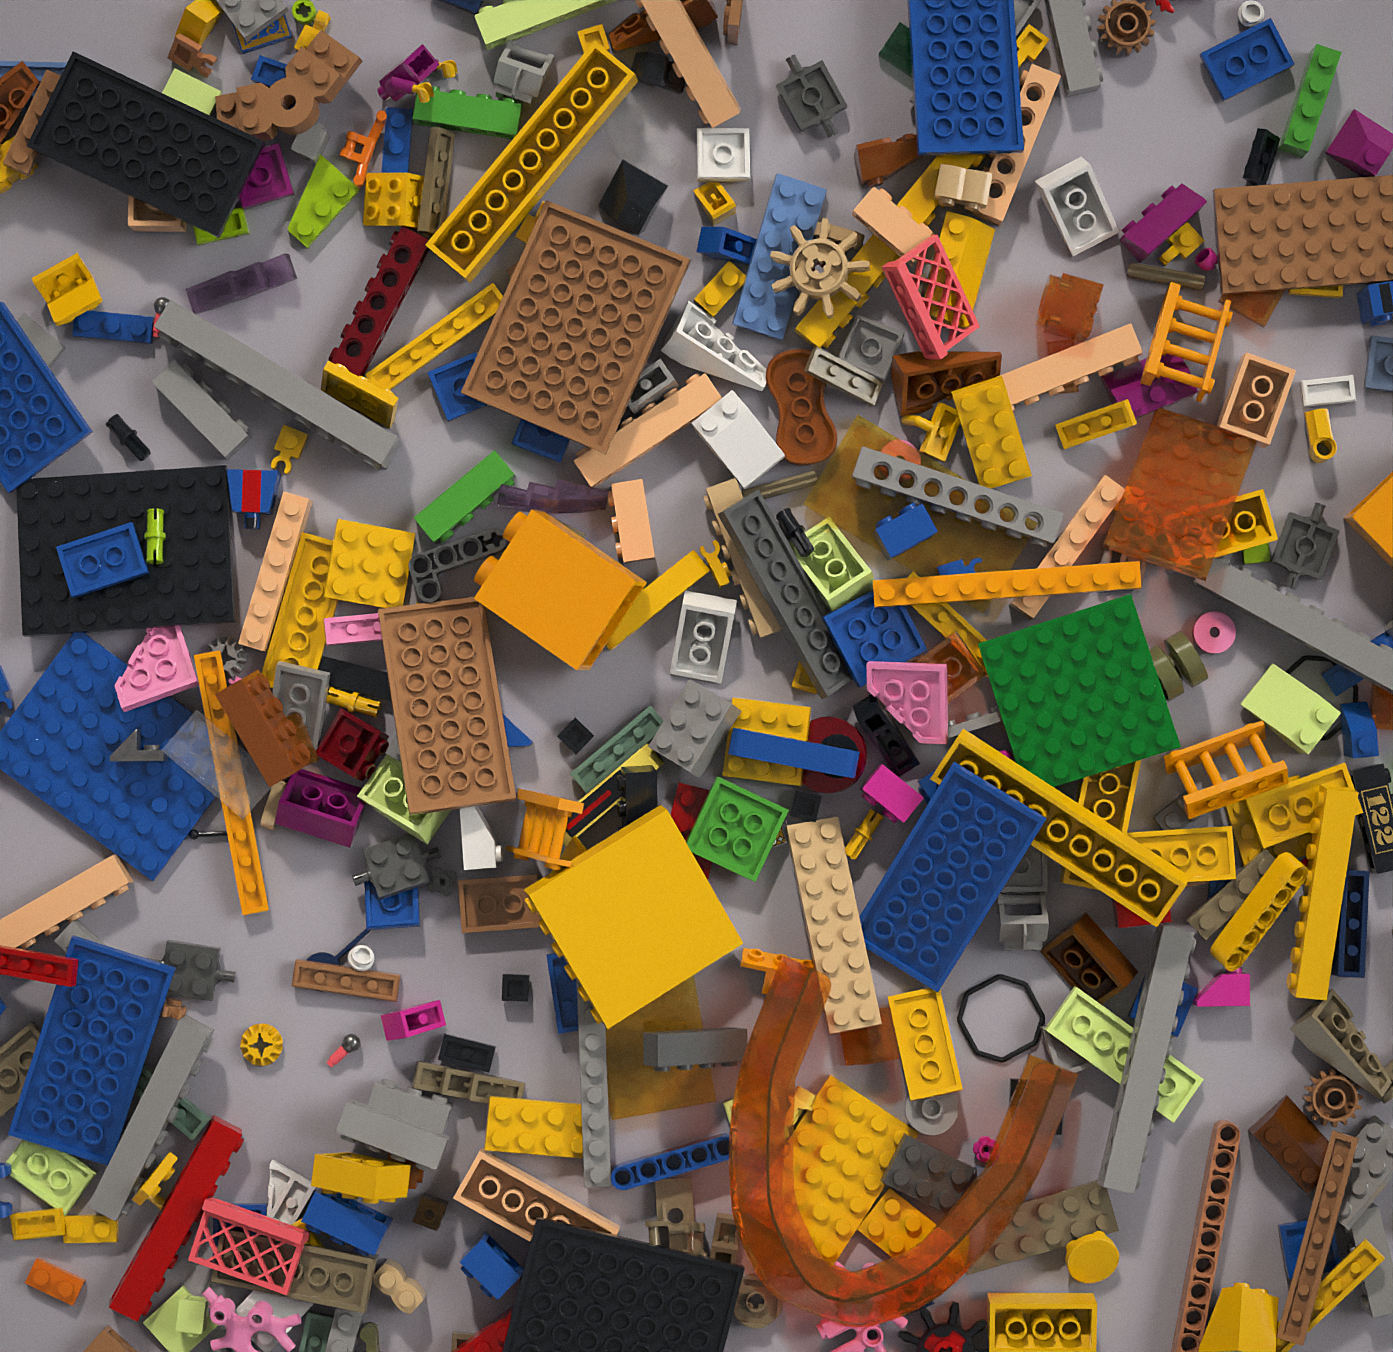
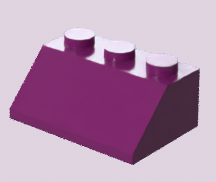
M1182 183L1176 189L1173 185L1170 186L1161 195L1163 200L1157 206L1151 203L1141 212L1144 217L1136 223L1132 220L1121 230L1124 235L1120 238V242L1141 263L1200 211L1207 203L1205 198Z
M1169 354L1161 356L1160 362L1164 363V366L1191 374L1182 358ZM1146 359L1101 376L1111 403L1114 404L1128 399L1135 419L1190 398L1198 393L1196 387L1162 376L1159 378L1155 377L1150 386L1141 384L1140 381Z
M300 769L291 775L278 802L275 824L350 848L366 807V803L357 797L362 788Z

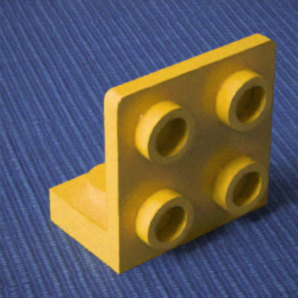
M367 173L363 225L403 226L405 228L418 229L424 176L412 173Z

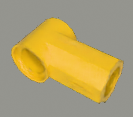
M1316 409L1305 412L1304 418L1310 446L1308 454L1316 463L1327 462L1337 451V445L1332 436L1328 409ZM1317 444L1326 445L1328 455H1320L1317 451Z

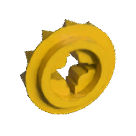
M259 1023L249 1027L244 1032L240 1048L243 1057L251 1064L265 1066L278 1059L283 1049V1040L276 1028L269 1024ZM260 1033L263 1042L272 1043V1045L264 1048L263 1056H261L259 1048L251 1047V1045L259 1041Z

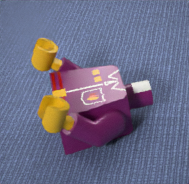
M422 44L379 80L381 86L377 89V92L385 101L392 98L393 101L397 102L406 94L414 95L417 93L421 103L429 102V97H434L432 86L428 82H421L431 72H437L442 69L444 78L455 77L458 74L457 65L453 60L439 62Z

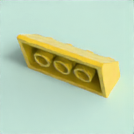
M947 211L944 216L939 239L973 310L995 229L972 217ZM931 265L927 279H930L933 265ZM939 268L936 282L944 284L946 273L944 269ZM935 286L933 301L940 303L943 288ZM950 291L947 305L955 307L957 297L955 292ZM931 304L929 315L932 320L936 321L939 307ZM946 309L943 320L944 324L951 326L954 311ZM960 314L958 328L964 329L969 325V322L965 315Z
M1263 489L1167 516L1157 521L1163 545L1175 569L1278 540Z
M987 1293L989 1352H1096L1097 1302L1093 1293Z

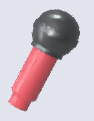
M159 297L154 302L156 315L152 336L159 337L160 331L154 325L170 301L168 298Z
M355 1034L346 1035L341 1046L329 1057L327 1064L333 1067L348 1053L357 1051L361 1045L359 1037Z

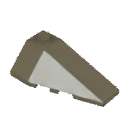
M1333 989L1328 990L1327 1000H1317L1299 1016L1290 1029L1307 1049L1379 1099L1383 1097L1392 1081L1377 1055L1370 1053L1364 1043L1366 1039L1364 1032H1358L1351 1020L1354 1015L1350 1008Z

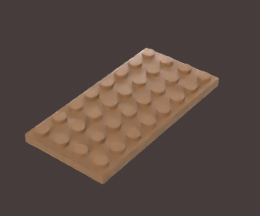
M1393 175L1218 188L1213 190L1221 295L1393 281Z
M474 597L378 609L409 816L516 801L485 606L476 601Z

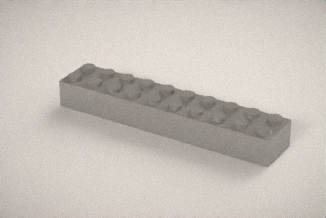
M171 299L154 325L160 331L158 336L175 348L178 344L182 345L181 350L197 361L202 357L205 359L203 363L216 373L221 375L225 371L228 373L226 377L241 388L248 385L250 387L248 391L264 402L268 398L271 399V405L286 415H289L290 412L294 413V419L309 429L314 425L318 428L316 432L332 443L337 439L341 442L339 446L353 456L360 453L363 455L362 460L377 470L380 466L387 470L403 443L394 434Z

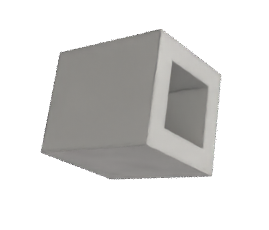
M316 122L306 132L297 134L290 148L292 153L316 164L330 139V135L325 131L326 126Z

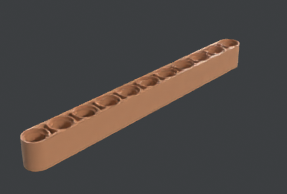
M1228 1120L1216 1122L1212 1129L1171 1352H1198L1204 1336L1240 1142L1239 1128ZM1226 1126H1230L1232 1129L1231 1137L1226 1140L1221 1139V1130ZM1220 1153H1226L1227 1162L1222 1166L1216 1165V1156ZM1216 1179H1221L1223 1182L1222 1188L1217 1192L1211 1191V1183ZM1211 1205H1216L1218 1208L1217 1215L1207 1218V1208ZM1212 1232V1241L1208 1244H1202V1234ZM1201 1258H1207V1267L1203 1270H1197V1261ZM1194 1285H1203V1292L1199 1296L1191 1295V1289ZM1190 1311H1198V1318L1194 1322L1186 1321V1316ZM1186 1337H1192L1193 1345L1188 1349L1182 1348V1340Z

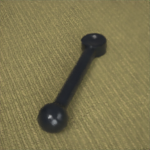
M193 829L189 832V837L193 840L198 837L228 836L227 831L198 832V830Z

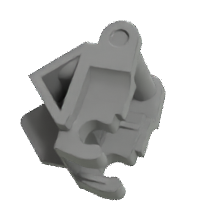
M509 40L497 63L493 81L494 84L498 85L496 97L502 99L506 95L521 100L523 107L531 109L533 98H539L545 78L549 76L555 55L549 53L547 56L515 45V41ZM511 55L518 56L520 58L541 64L543 66L540 69L511 59Z
M1000 892L996 899V914H998L999 942H1004L1002 946L1003 951L1023 949L1041 951L1042 941H1047L1049 926L1045 892L1003 895V892ZM1004 905H1039V913L1031 915L1005 914Z

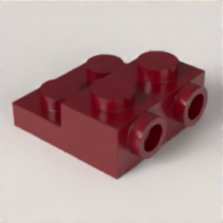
M340 708L314 754L363 782L365 778H370L376 769L374 762L378 755H383L387 751L389 735Z

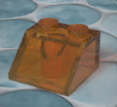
M957 631L933 645L910 662L947 664L948 703L986 675Z
M889 1004L878 1006L881 1025L840 1033L846 1066L875 1064L900 1059Z

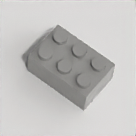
M689 679L648 747L698 778H701L741 710Z

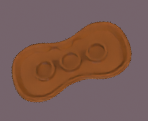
M794 349L777 354L771 359L766 369V383L777 403L779 411L776 444L785 454L784 459L795 465H810L826 460L835 451L838 439L835 425L829 417L824 403L826 383L804 372L812 352L807 349Z

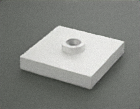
M697 128V181L750 182L749 128Z

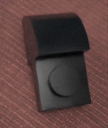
M637 52L635 54L631 71L635 73L638 82L651 87L658 86L677 94L683 93L686 81L684 77L679 78L674 71L672 64L675 62L669 61L668 57L655 53Z

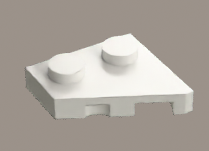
M272 1160L269 1168L270 1182L268 1186L267 1216L291 1225L299 1218L316 1187L311 1186L310 1180Z

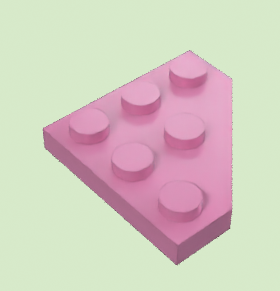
M181 626L147 628L145 631L147 633L140 646L137 645L128 661L126 671L122 677L118 678L114 685L124 712L199 685Z
M869 661L866 664L867 690L874 697L877 696L900 724L903 723L913 733L912 736L919 743L947 744V664Z

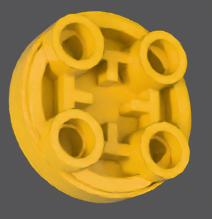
M1102 1231L1082 1236L1077 1240L1070 1241L1066 1245L1065 1263L1071 1276L1079 1282H1100L1109 1277L1118 1265V1250L1114 1242Z

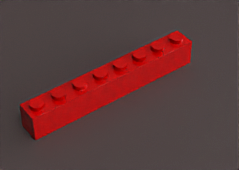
M213 1115L109 1300L110 1309L138 1322L141 1315H147L153 1303L150 1299L154 1291L159 1293L166 1280L163 1275L167 1268L172 1269L179 1257L176 1254L180 1245L185 1246L192 1234L189 1229L193 1222L198 1223L204 1212L202 1206L205 1199L214 1196L218 1185L215 1183L220 1175L224 1176L231 1164L228 1160L232 1152L237 1153L244 1141L241 1138L242 1129Z

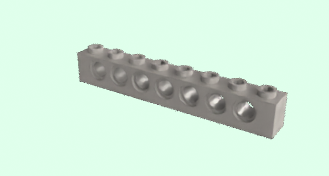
M863 446L861 447L851 479L856 480L855 485L862 488L870 489L871 486L881 489V494L894 498L898 494L906 497V502L915 503L917 506L923 502L931 505L930 510L941 514H946V511L956 513L955 518L970 523L971 519L982 522L981 527L996 531L998 527L1007 530L1006 535L1021 539L1022 536L1032 539V544L1046 548L1047 544H1054L1064 515L1062 512ZM882 466L886 468L888 477L885 480L875 478L873 471L876 467ZM909 475L913 480V486L908 489L901 487L899 477ZM927 483L935 484L938 488L937 496H927L924 492V486ZM957 491L962 494L963 502L961 505H953L950 502L949 495L951 492ZM977 500H984L988 504V511L986 513L980 514L975 510L974 504ZM1002 508H1008L1013 512L1011 522H1004L1000 518V510ZM1032 516L1037 519L1038 528L1036 530L1027 529L1025 526V519Z

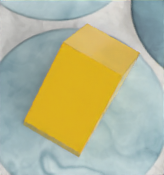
M195 0L185 8L175 37L180 33L202 45L225 12L215 0Z
M707 182L693 190L713 226L736 213L735 202L719 182Z

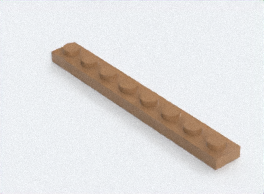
M1333 1130L1325 1154L1277 1338L1301 1346L1305 1343L1359 1142L1357 1137Z

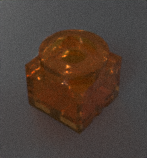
M1062 273L1060 277L1049 274L1040 300L1035 325L1043 327V332L1081 343L1090 336L1094 322L1093 317L1098 308L1096 304L1099 303L1104 284Z

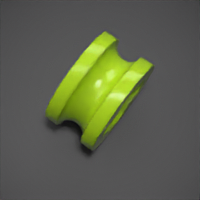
M297 0L292 6V14L299 24L309 25L315 20L317 12L310 0ZM302 6L311 9V13L307 12L309 16L303 18L301 14L297 15L298 11L301 12L300 7Z

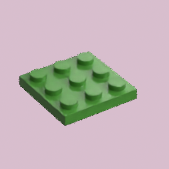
M716 776L686 843L692 853L756 882L789 810Z

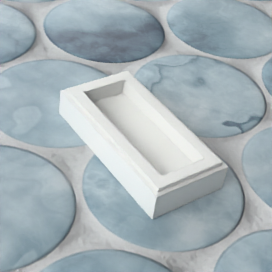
M1353 375L1299 382L1302 408L1356 401Z

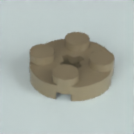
M759 1273L744 1276L733 1312L735 1318L744 1326L756 1329L764 1328L780 1315L783 1306L782 1293L777 1282L769 1276ZM754 1294H759L760 1298L764 1299V1302L760 1303L758 1308H754L753 1303L748 1302L749 1298L754 1297Z

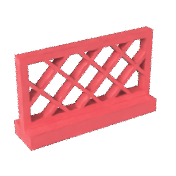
M937 234L931 235L896 261L888 262L882 266L925 359L941 360L948 355L947 350L980 327ZM930 245H933L935 249L934 261L925 259L927 248ZM911 259L917 260L915 275L910 274L905 264ZM924 263L933 265L930 279L921 277ZM939 268L944 269L946 273L944 284L936 282ZM920 281L928 283L925 298L921 297L918 291ZM935 286L943 288L940 303L932 300ZM950 291L955 292L957 297L955 307L947 305ZM931 304L939 307L936 321L932 320L929 315ZM946 309L954 311L951 326L943 323ZM960 314L965 315L969 322V325L964 329L958 328ZM942 327L950 330L948 341L944 344L940 338Z
M214 1197L205 1199L202 1207L204 1212L188 1260L288 1295L304 1244L308 1242L311 1232ZM210 1217L218 1219L223 1229L212 1236L207 1227ZM226 1222L233 1225L227 1227ZM236 1226L243 1228L247 1239L238 1244H235L229 1231ZM225 1233L231 1247L219 1253L213 1238ZM260 1235L267 1236L272 1246L262 1253L259 1252L254 1241ZM275 1240L281 1241V1243L276 1244ZM209 1242L214 1256L209 1259L197 1256L200 1245ZM249 1242L256 1256L243 1261L237 1247ZM284 1244L295 1246L293 1258L285 1262L278 1247ZM233 1250L239 1263L233 1268L226 1267L221 1257ZM274 1250L280 1265L268 1270L262 1256ZM217 1259L218 1263L212 1262V1260ZM255 1259L258 1260L264 1272L257 1277L251 1276L246 1267V1264ZM241 1267L243 1272L237 1271L236 1269ZM281 1267L286 1276L283 1287L275 1284L270 1273ZM265 1276L266 1279H267V1281H265V1280H263V1279H260V1278H262V1277Z

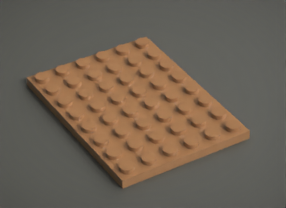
M546 200L461 393L606 455L691 260Z

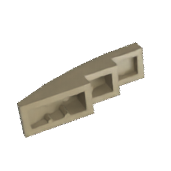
M421 1061L416 1063L412 1088L438 1092L442 1095L465 1098L469 1101L489 1104V1096L522 1099L525 1086L524 1082Z
M717 1212L710 1258L736 1264L743 1217Z

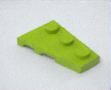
M320 154L287 230L308 249L355 198L360 189L356 188L346 176Z

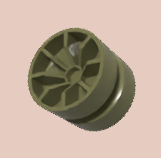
M1181 631L1164 640L1168 655L1157 645L1149 649L1165 699L1168 702L1184 693L1181 678L1191 688L1208 679V674L1201 658Z

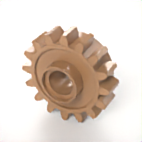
M1112 0L1110 3L1111 8L1105 5L1102 10L1105 15H1099L1097 20L1102 23L1097 27V32H1103L1099 40L1100 42L1108 41L1107 50L1115 47L1116 55H1119L1121 50H1125L1126 56H1129L1132 49L1139 53L1142 49L1141 44L1147 47L1150 42L1147 37H1152L1155 32L1150 28L1156 22L1155 20H1150L1153 12L1152 10L1147 11L1144 8L1145 2L1139 4L1136 2L1137 0H1121L1120 2ZM1128 21L1132 25V30H1124L1120 22Z
M1333 1068L1328 1069V1074L1319 1070V1078L1316 1079L1310 1076L1309 1079L1313 1084L1311 1086H1304V1089L1309 1091V1095L1302 1096V1099L1310 1103L1305 1107V1110L1308 1112L1314 1111L1311 1118L1317 1120L1321 1117L1320 1124L1324 1126L1327 1125L1328 1121H1330L1332 1127H1337L1338 1122L1347 1125V1119L1349 1117L1355 1119V1110H1361L1362 1108L1358 1105V1100L1363 1099V1096L1357 1093L1361 1086L1352 1084L1353 1080L1347 1076L1345 1077L1340 1071L1336 1075ZM1332 1091H1337V1102L1329 1104L1328 1095Z

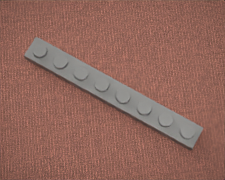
M576 980V987L579 988L580 985ZM577 991L584 1188L611 1186L605 1025L602 1022L600 1024L596 1023L590 1013V1010L593 1009L589 1000L584 1002Z

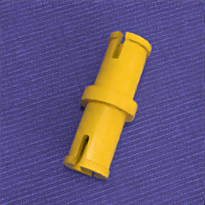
M331 687L328 691L330 695L327 694L326 703L347 708L348 712L351 713L357 711L377 718L379 715L378 710H381L382 702L361 697L360 693L357 692L351 694Z

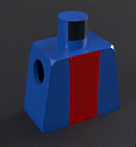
M227 469L232 511L236 514H245L244 529L259 530L261 515H273L281 473L275 470Z

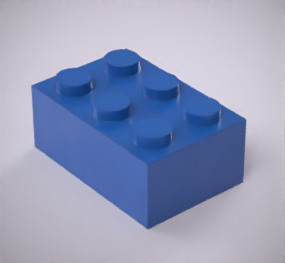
M318 1188L301 1222L306 1224L305 1227L318 1234L323 1231L331 1235L330 1239L338 1244L344 1245L346 1242L355 1246L354 1251L361 1255H375L393 1218L353 1199L343 1198L342 1194L338 1192L337 1194L321 1193L322 1188Z

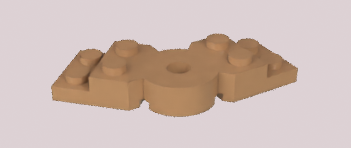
M320 30L306 50L300 47L285 67L286 78L278 80L270 88L262 83L236 87L237 92L215 96L217 119L263 141L272 140L277 135V129L288 135L304 133L316 123L320 114L319 103H331L363 61L359 56ZM296 102L295 106L288 110L289 106Z

